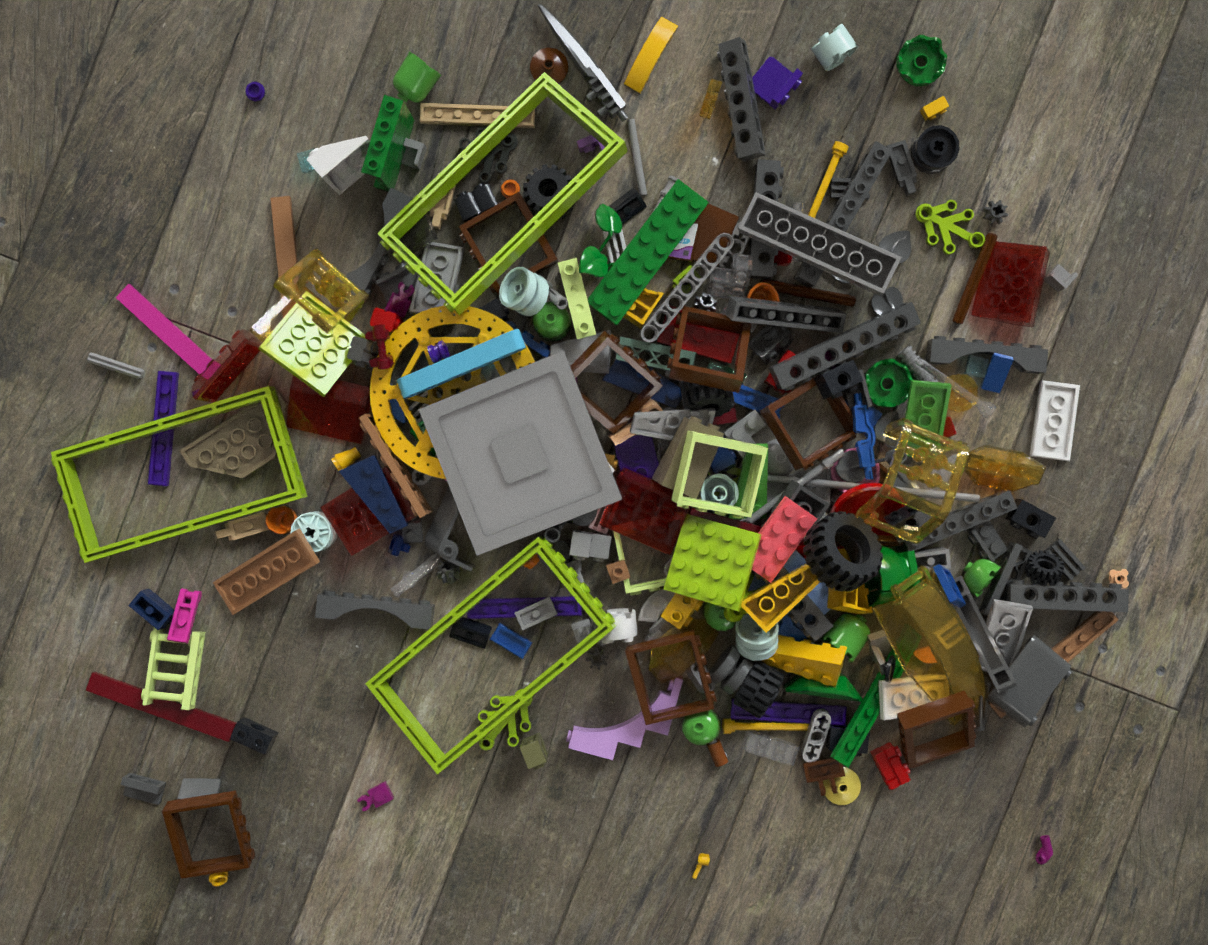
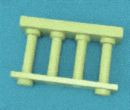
M577 258L558 262L577 340L596 335L582 276L579 273Z
M154 627L150 634V642L152 643L146 684L141 694L143 705L153 704V699L180 702L182 704L181 709L183 710L194 709L206 632H192L188 643L190 652L185 656L160 653L162 641H172L167 640L168 634H163L164 628L157 630ZM159 661L185 663L187 665V672L184 675L157 672ZM156 680L181 682L185 685L184 693L155 691Z

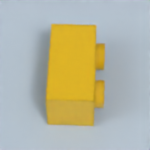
M942 96L922 107L920 112L925 121L928 119L931 121L937 117V114L940 113L942 115L945 113L949 104L945 97Z

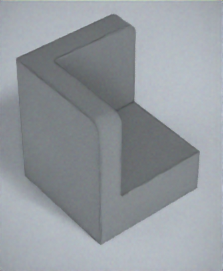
M405 138L403 145L406 150L402 164L420 170L427 148L424 143Z
M1057 264L1044 280L1059 292L1066 289L1078 274L1076 272L1070 274L1060 264Z

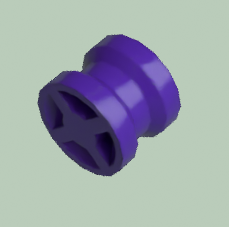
M443 340L439 341L437 345L427 346L433 363L450 357L448 348Z

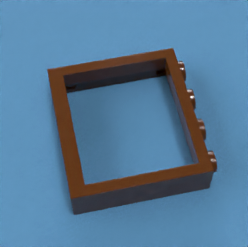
M520 192L459 226L462 231L459 233L464 243L468 242L471 247L468 250L473 260L478 259L481 264L478 266L479 270L486 264V261L468 230L515 203L528 223L533 218V215ZM544 234L537 241L547 259L528 269L536 274L558 263V259ZM495 280L489 288L492 293L497 292L499 295L500 286L497 280Z
M683 306L682 313L677 314L675 324L679 325V327L674 329L672 338L676 340V343L672 342L670 354L673 355V358H669L667 368L670 369L669 378L739 393L744 377L751 323L732 321L724 314ZM686 323L740 334L734 374L679 363Z
M604 331L570 366L574 377L576 378L608 345L650 382L615 419L581 392L588 413L615 434L634 415V412H637L663 385L660 381L661 377L655 370L650 371L643 359L640 357L638 359L633 356L634 352L627 345L623 347L616 335H609Z
M819 374L760 410L795 471L801 468L806 470L814 465L813 461L816 459L820 461L829 456L828 451L832 450L834 452L843 447L842 442L845 440L850 442L857 437L856 433L853 432L852 412L842 396L833 400L829 397L826 400L846 432L804 459L788 435L775 411L815 387L814 378L820 376Z
M694 630L626 646L625 653L645 725L714 709V702H717L714 690H710L711 676L704 668V665H707L704 653H700L701 639L699 635L695 634ZM690 640L706 699L653 712L636 653Z
M965 690L897 713L901 752L909 769L975 747L974 739L977 738L974 731L976 729L974 722L976 716L973 710L975 703L973 699L968 698ZM962 714V731L914 747L913 730Z
M236 790L172 800L166 803L162 814L181 879L250 867L252 860L255 858V851L250 845V832L246 830V817L242 814L241 798L237 796ZM229 805L241 854L192 861L179 812Z

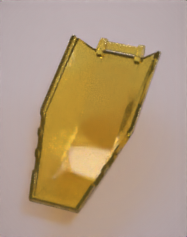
M922 565L917 569L916 573L903 582L890 587L895 597L894 601L875 606L873 610L904 672L915 681L916 686L923 690L930 701L965 690L968 698L973 699L975 703V708L973 709L975 711L979 706V696H983V702L985 696L984 676L976 649L955 606L949 602L933 567H931L929 573L928 569ZM922 579L920 583H918L917 585H915L903 594L902 591L913 585L918 580ZM962 714L947 718V720L954 726L962 720Z

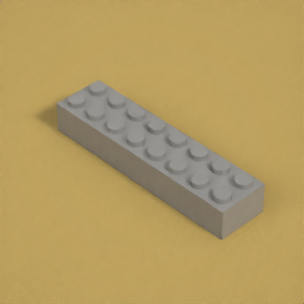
M755 192L738 228L739 232L743 235L883 297L902 258Z

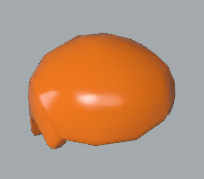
M273 507L267 513L265 523L270 531L279 535H285L291 532V526L298 516L289 507Z

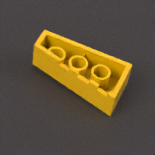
M804 564L743 598L741 607L767 633L820 581L817 580L818 577L815 574L811 573L810 566Z
M778 635L777 651L769 659L762 660V662L769 666L783 669L786 672L803 676L806 679H812L824 685L836 687L847 647L833 648L829 643L816 645L812 644L811 640L804 639L799 642L795 641L794 637Z

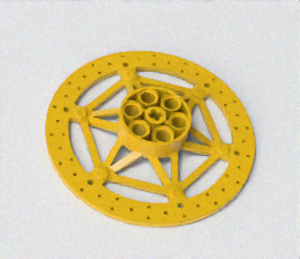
M439 306L412 316L398 327V330H394L390 338L386 340V353L393 356L394 364L389 369L380 370L378 367H373L370 381V403L376 426L382 438L393 453L407 465L421 473L446 479L438 458L429 455L431 448L434 447L427 429H425L423 434L405 399H403L398 384L390 385L394 366L402 351L412 340L417 339L419 345L401 376L404 377L411 374L423 351L428 364H434L429 356L427 346H434L443 340L444 343H473L472 347L502 335L503 332L505 334L514 330L509 324L499 317L475 307L469 306L459 315L455 311L451 313L445 306ZM464 324L479 328L480 333L478 337H432L429 330L442 325ZM527 345L526 349L510 355L517 369L535 362ZM499 360L493 362L500 376L506 374ZM482 368L471 372L472 377L469 381H466L463 375L429 389L427 398L415 395L407 399L431 405L457 394L455 393L456 390L463 392L487 381L481 373ZM438 388L443 390V395L440 398L436 394ZM391 399L398 401L419 441L416 446L399 429L391 410Z

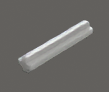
M89 353L87 358L89 363L137 379H142L144 375L143 369L95 353Z

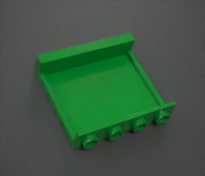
M387 95L383 97L361 172L376 178L374 188L389 192L390 188L395 189L406 150L403 144L405 138L410 139L415 120L403 100Z

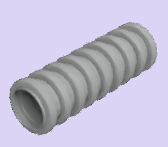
M907 346L898 353L897 357H901V362H904L909 371L913 373L912 376L916 377L915 380L938 382L937 379H934V374H930V369H926L927 365H923L924 361L919 359L920 356H916V351L912 350V346Z

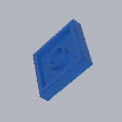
M940 564L934 566L933 569L949 602L959 608L965 606L964 598L950 570Z

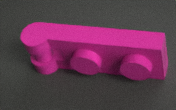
M181 588L167 637L168 641L189 643L198 604L202 596L201 591L195 590L190 592L188 589ZM191 599L190 604L185 603V601Z

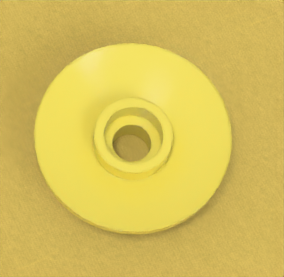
M843 767L845 776L835 778L838 793L833 794L830 779L823 780L826 798L837 805L852 803L858 797L861 790L858 775L847 767ZM841 785H846L844 791L840 790Z

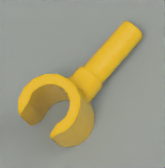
M699 854L698 864L692 878H697L702 865L709 866V854Z

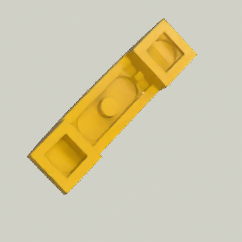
M663 17L659 19L639 52L624 85L641 94L665 47L678 28L676 24Z

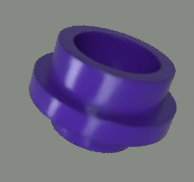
M251 82L247 85L245 93L251 101L257 102L264 98L265 88L259 82Z

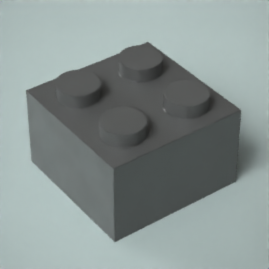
M791 480L771 510V513H773L783 497L786 496L816 517L817 520L813 524L815 525L820 521L830 503L794 480Z

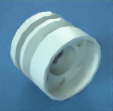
M314 511L297 517L291 526L290 532L291 534L300 528L313 551L318 552L328 549L334 544L338 535V527L331 515L326 512ZM315 529V533L310 536L309 532Z

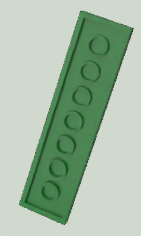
M678 179L587 299L589 306L617 326L709 202Z

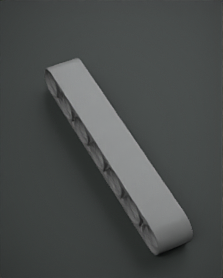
M722 233L718 235L641 328L640 336L642 340L650 343L654 342L732 248L734 240L730 234ZM721 237H726L729 241L726 248L719 245ZM709 252H713L716 255L714 263H709L706 259ZM697 267L702 268L704 271V275L700 279L694 276V270ZM685 282L691 285V291L688 294L683 293L681 290V286ZM671 298H676L679 301V306L676 309H672L669 306ZM659 313H664L667 317L664 324H659L656 321V316ZM647 328L654 330V336L651 339L644 337V331Z

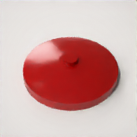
M865 483L843 493L834 503L830 513L838 511L846 512V514L852 513L856 518H862L866 525L869 524L872 527L873 533L877 535H894L884 517L904 507L905 503L893 488L880 483Z

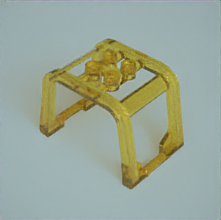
M316 248L275 281L273 287L284 297L262 316L249 331L263 343L272 332L270 322L294 300L313 317L312 321L328 334L343 319L351 324L368 299L369 294L363 289L358 288ZM321 262L328 270H324L319 263ZM314 271L320 275L321 280L313 274ZM300 273H302L299 280L294 285L293 279H295ZM309 281L315 286L319 294L326 297L334 307L340 308L334 315L318 311L302 297L307 291L325 304L306 287ZM352 290L356 293L355 296L350 293Z
M904 417L887 424L884 430V436L898 442L881 489L857 510L855 517L862 518L864 523L918 544L943 524L947 518L968 458L969 444L963 441L956 442L913 424L912 420ZM911 432H914L928 439L941 443L944 446H939L935 443L922 439L918 436L911 434ZM909 441L921 447L915 449L913 447L908 446L907 444ZM904 453L911 455L914 461L923 462V464L908 467L901 464ZM957 454L955 464L948 462V457ZM933 469H945L952 472L949 483L942 481V477L939 474L930 473ZM898 471L906 474L907 478L911 481H920L931 489L938 487L945 490L941 506L894 487ZM889 498L933 517L920 527L904 525L899 529L877 520L879 514L875 510Z

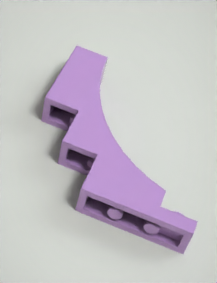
M674 675V679L669 680L667 690L670 693L661 690L657 693L650 703L653 712L676 706L683 682L682 676ZM641 711L633 718L614 726L604 728L574 726L573 731H568L566 742H569L568 748L613 760L618 742L640 748L645 729L668 736L672 719L645 725Z

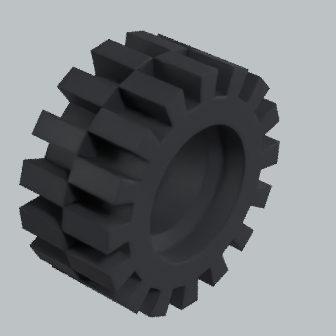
M1039 550V553L1035 551L1028 558L1025 573H1027V577H1031V581L1036 580V583L1039 585L1042 582L1044 586H1047V583H1049L1051 586L1060 581L1064 570V562L1061 561L1060 557L1056 558V554L1050 555L1049 551H1046V553H1043V550Z

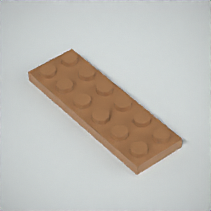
M364 414L359 417L362 430L365 433L368 432L371 437V445L375 450H379L382 455L380 456L382 463L390 468L392 471L390 475L395 483L398 482L401 486L400 492L406 500L409 499L412 504L410 508L413 514L422 518L433 513L418 485L412 481V475L404 462L393 453L382 438L373 414Z
M299 528L217 579L213 584L232 615L318 564L320 560Z

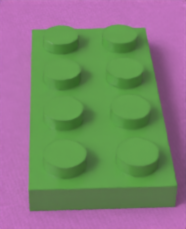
M911 380L900 448L906 451L908 457L939 459L952 387L950 383Z

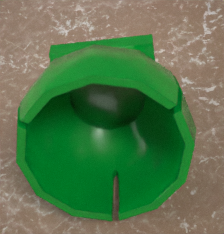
M881 545L882 550L880 552L883 553L881 568L875 577L865 583V589L868 588L871 591L867 595L869 607L883 608L899 600L905 591L921 589L914 550L897 553Z

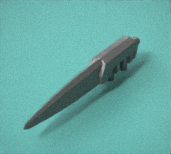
M538 4L542 15L556 38L588 83V88L592 90L585 95L586 100L591 102L596 97L599 99V103L603 107L596 111L600 118L609 113L611 119L618 115L621 121L624 122L628 118L624 112L627 105L604 73L565 26L543 5Z

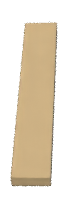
M420 103V124L489 126L509 106ZM535 109L516 127L535 128Z

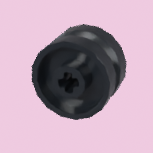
M942 125L931 126L925 129L913 142L911 148V158L914 166L926 174H937L945 170L958 156L960 150L959 140L950 128Z

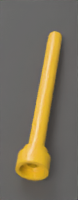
M839 141L834 142L832 147L833 157L808 216L816 217L838 162L848 151V145Z
M723 718L722 720L723 734H731L735 730L807 731L809 727L807 723L735 722L731 718Z

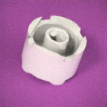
M628 608L607 610V613L614 617L616 627L602 638L603 643H613L614 640L632 642L633 637L638 634L636 611L632 609V612H629Z

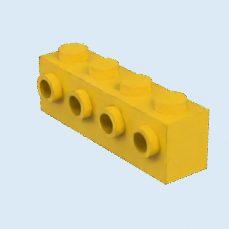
M675 593L661 617L679 630L684 628V626L687 628L693 620L691 615L695 610L698 612L704 602Z

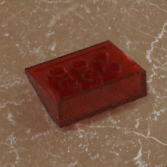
M996 241L977 287L971 316L1033 328L1050 256L1048 248L1046 246Z
M242 329L235 332L232 336L233 340L220 349V355L216 359H212L207 364L206 371L194 379L195 383L191 386L193 398L199 401L216 402L257 356L262 343L247 330Z
M293 375L289 393L287 427L362 444L364 431L360 426L361 420L359 417L369 413L370 387L337 380L323 397Z
M386 466L382 470L408 522L416 517L410 508L412 504L409 499L406 500L400 492L401 486L398 482L395 483L390 475L392 471ZM353 488L320 507L351 556L389 534Z
M623 468L616 479L622 500L606 506L599 525L671 555L691 506L688 509L678 507L677 503L671 500L674 490L660 485L653 479Z

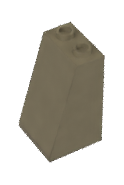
M691 416L690 419L684 417L652 479L660 485L674 490L687 431L723 437L724 433L718 431L720 427L711 423L705 426L701 424V419ZM695 442L683 494L697 499L719 446Z

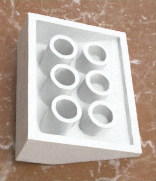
M363 136L324 145L312 150L307 161L321 178L340 195L364 175L361 171L370 140Z

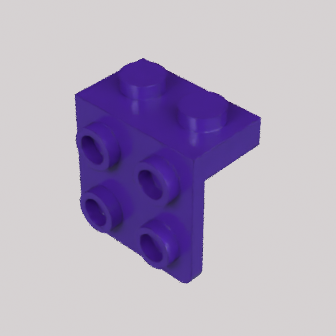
M769 57L752 77L755 94L776 110L780 104L783 106L790 98L788 94L792 89L796 91L800 86L803 72L797 68L792 73L774 57Z

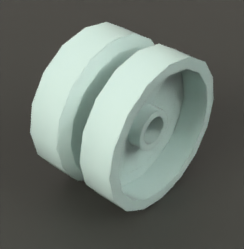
M516 267L511 269L504 277L499 290V298L505 307L515 310L524 316L531 317L537 314L545 305L549 294V285L547 280L524 267Z
M749 614L743 615L742 619L736 622V648L744 658L752 661L769 659L778 649L779 624L776 623L766 633Z

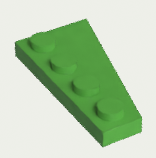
M765 443V444H756V445H761V446H763V447L768 448V444H767V443ZM768 450L752 514L767 503ZM745 452L741 473L737 481L739 497L734 506L741 507L753 453ZM728 513V518L737 519L732 517L733 514ZM767 513L759 519H767Z

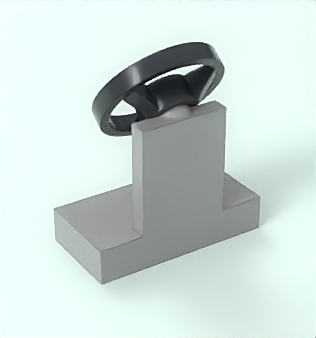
M883 629L867 635L869 652L880 674H885V681L891 683L896 666V656L890 655L887 662L884 659L890 653V642L887 630Z

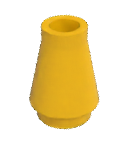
M356 447L335 454V457L331 460L337 470L340 471L353 464L361 455Z

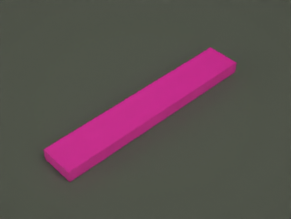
M128 284L116 297L117 300L199 375L202 376L213 365L215 361L131 284Z

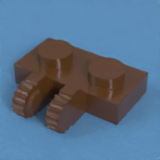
M833 758L803 763L807 783L818 781L821 796L826 795L823 780L827 779L831 781L833 794L838 793L835 778L845 776L842 764Z

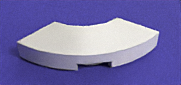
M663 588L654 592L644 602L638 621L657 622L659 615L666 609L675 593Z

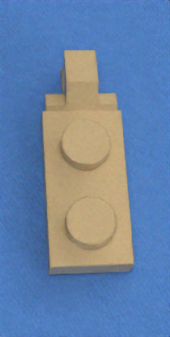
M456 185L429 210V216L433 217L431 224L433 228L440 229L442 221L447 220Z
M267 511L229 521L225 524L226 529L215 531L217 539L228 536L229 541L268 531L269 529L265 523Z

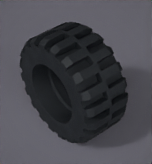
M832 512L807 531L803 542L806 564L810 566L811 573L818 577L817 580L821 583L824 582L831 589L835 588V590L842 592L857 589L875 577L881 568L883 553L880 552L882 546L881 543H878L877 534L872 532V527L869 524L866 525L862 518H856L852 513ZM835 541L844 547L850 557V561L840 554Z

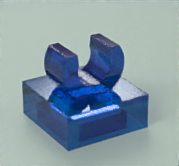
M393 533L388 552L394 556H399L400 551L409 553L411 545L404 543V538L401 535Z

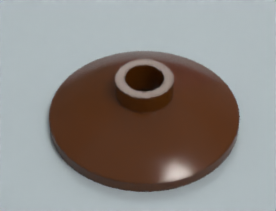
M543 48L532 57L530 71L535 81L545 72L559 84L568 73V61L565 55L558 49ZM551 62L552 66L548 68L545 64Z

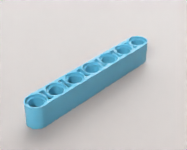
M515 329L401 377L396 381L403 399H407L526 349V345L520 330Z

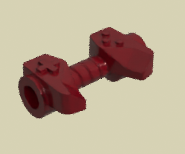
M384 324L372 326L373 330L365 334L366 339L376 341L379 357L370 360V366L378 367L380 370L389 369L394 364L393 356L386 353L385 340L390 338L389 330H386Z

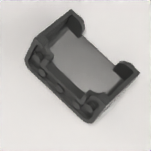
M1033 635L1009 666L1017 686L999 694L994 687L985 699L1021 726H1032L1038 718L1035 715L1062 679L1066 680L1072 673L1071 665Z

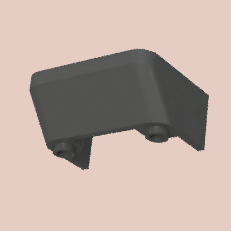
M448 487L425 537V545L441 558L472 571L476 565L457 557L459 552L458 546L455 542L448 539L459 515L458 507L450 487Z

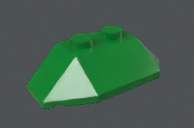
M840 673L836 687L827 686L800 675L794 676L783 685L784 691L789 693L862 702L863 700L842 673Z

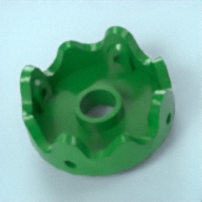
M918 35L904 43L898 53L896 66L898 73L905 82L913 86L923 87L932 84L945 71L947 54L942 49L941 39ZM923 58L925 60V66H918L916 64V59Z
M885 359L870 366L864 375L873 404L889 408L898 406L907 400L913 378L906 365L899 363L895 359ZM885 378L890 379L892 382L890 389H885L882 386Z

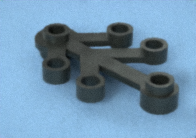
M479 128V129H477V130H476V133H475V134H476V137H478V134H479L480 132H483L485 129H484V128ZM510 132L478 163L480 164L485 161L483 171L479 174V179L482 183L487 184L491 181L490 173L494 157L501 150L500 161L496 163L495 168L500 174H504L507 171L506 164L509 152L514 150L518 144L514 133ZM462 138L459 141V146L464 150L466 147H462V143L468 142L470 144L471 142L467 138ZM506 138L511 139L509 144H506L504 141ZM503 164L505 168L504 170H499L498 166ZM484 174L488 175L487 180H482Z

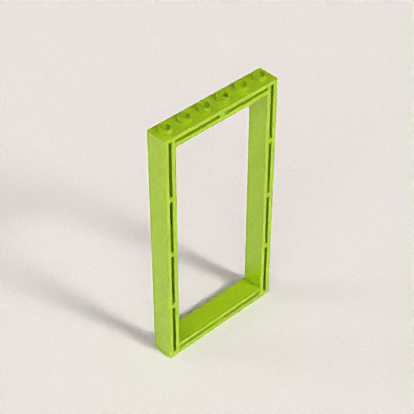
M544 72L377 233L382 239L380 243L387 251L389 249L393 250L394 253L392 255L400 263L404 261L407 264L405 268L412 275L416 273L419 276V282L424 287L429 285L432 288L430 292L438 300L442 298L445 301L443 305L451 313L455 311L461 315L628 152L626 143ZM548 97L604 145L605 148L475 275L454 293L399 239Z
M266 386L51 452V461L56 468L57 481L63 491V501L67 504L68 518L73 524L74 537L78 541L80 547L79 554L84 563L308 497L274 386ZM255 403H262L288 489L287 492L99 547L73 461L74 458Z
M539 536L365 683L437 775L616 627L614 617L610 613H605L600 600L591 596L589 587L584 582L581 583L578 580L576 571L572 567L568 568L564 563L566 560L560 552L556 553L552 548L553 544L548 542L543 536ZM538 553L596 623L598 628L444 754L386 681Z

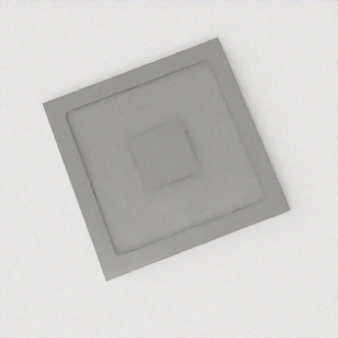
M564 351L419 409L477 556L622 500Z

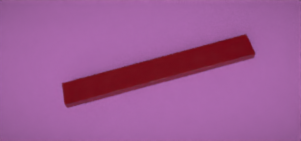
M97 672L91 673L85 691L221 740L231 741L230 737L236 722L197 708L183 710L181 709L182 704L175 701L153 699V704L143 705V700L141 699L142 688Z

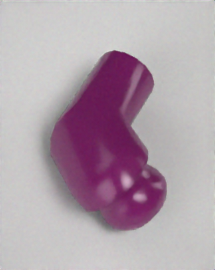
M1048 835L1040 837L1042 847L1037 852L1035 858L1036 862L1040 865L1047 863L1053 855L1051 840Z

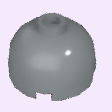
M777 439L768 441V474L788 475L794 467Z

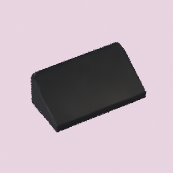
M632 188L609 205V207L619 215L622 224H624L647 207L638 191Z
M462 617L452 625L449 637L485 649L492 626Z

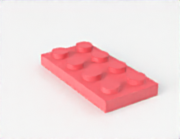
M784 496L758 532L762 536L752 570L772 583L817 518Z

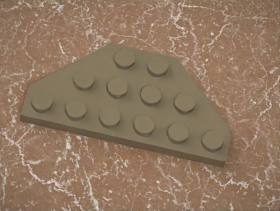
M276 389L285 419L288 404L279 390ZM261 402L249 405L179 450L189 467L239 478H246L277 458V452Z

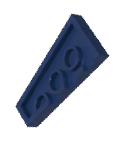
M615 360L609 369V374L606 373L602 381L638 395L650 384L628 362ZM657 372L661 377L660 381L663 386L651 399L676 408L682 400L680 388Z
M376 455L339 471L390 534L408 526V522Z

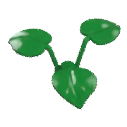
M600 204L595 212V220L603 231L608 232V236L599 249L593 246L585 248L579 264V273L595 277H604L608 273V268L613 266L614 263L607 264L608 259L601 251L613 233L619 234L622 230V222L619 215L611 207Z

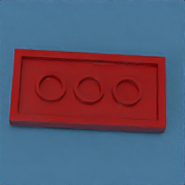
M669 305L670 308H672V309H676V308H677V307H674V306ZM665 315L663 324L666 322V319H667L666 315ZM677 315L659 335L657 343L671 346L672 342L676 343V340L672 338L674 329L679 327V325L675 324ZM686 323L681 349L731 364L740 334Z

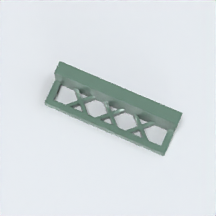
M620 337L619 343L623 347L627 345L634 352V357L639 358L638 354L642 351L651 353L653 358L646 362L648 367L670 371L667 365H661L657 358L661 355L673 358V355L670 354L671 347ZM681 349L679 360L690 361L689 365H693L696 352ZM616 354L615 360L626 362L620 355Z

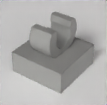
M589 618L571 624L577 643L594 631Z

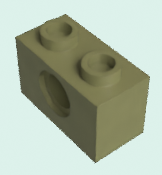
M539 732L522 739L520 750L528 769L534 768L536 770L543 767L544 763L547 762L548 751L541 733Z

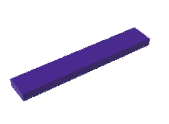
M158 371L153 421L176 413L178 372ZM174 428L152 435L148 485L169 486Z
M573 596L550 597L558 613L555 616H582V607ZM547 597L483 599L467 613V619L516 618V611Z
M731 698L730 718L810 724L813 712L822 708L827 710L831 717L830 725L845 726L847 707L843 705L774 701L759 719L735 705L734 698ZM822 715L821 718H818L820 723L822 719H825L824 715Z

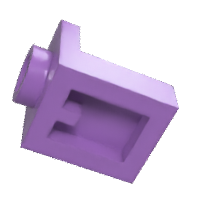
M592 135L577 141L579 152L584 151L588 153L594 150L597 145L600 152L605 148Z

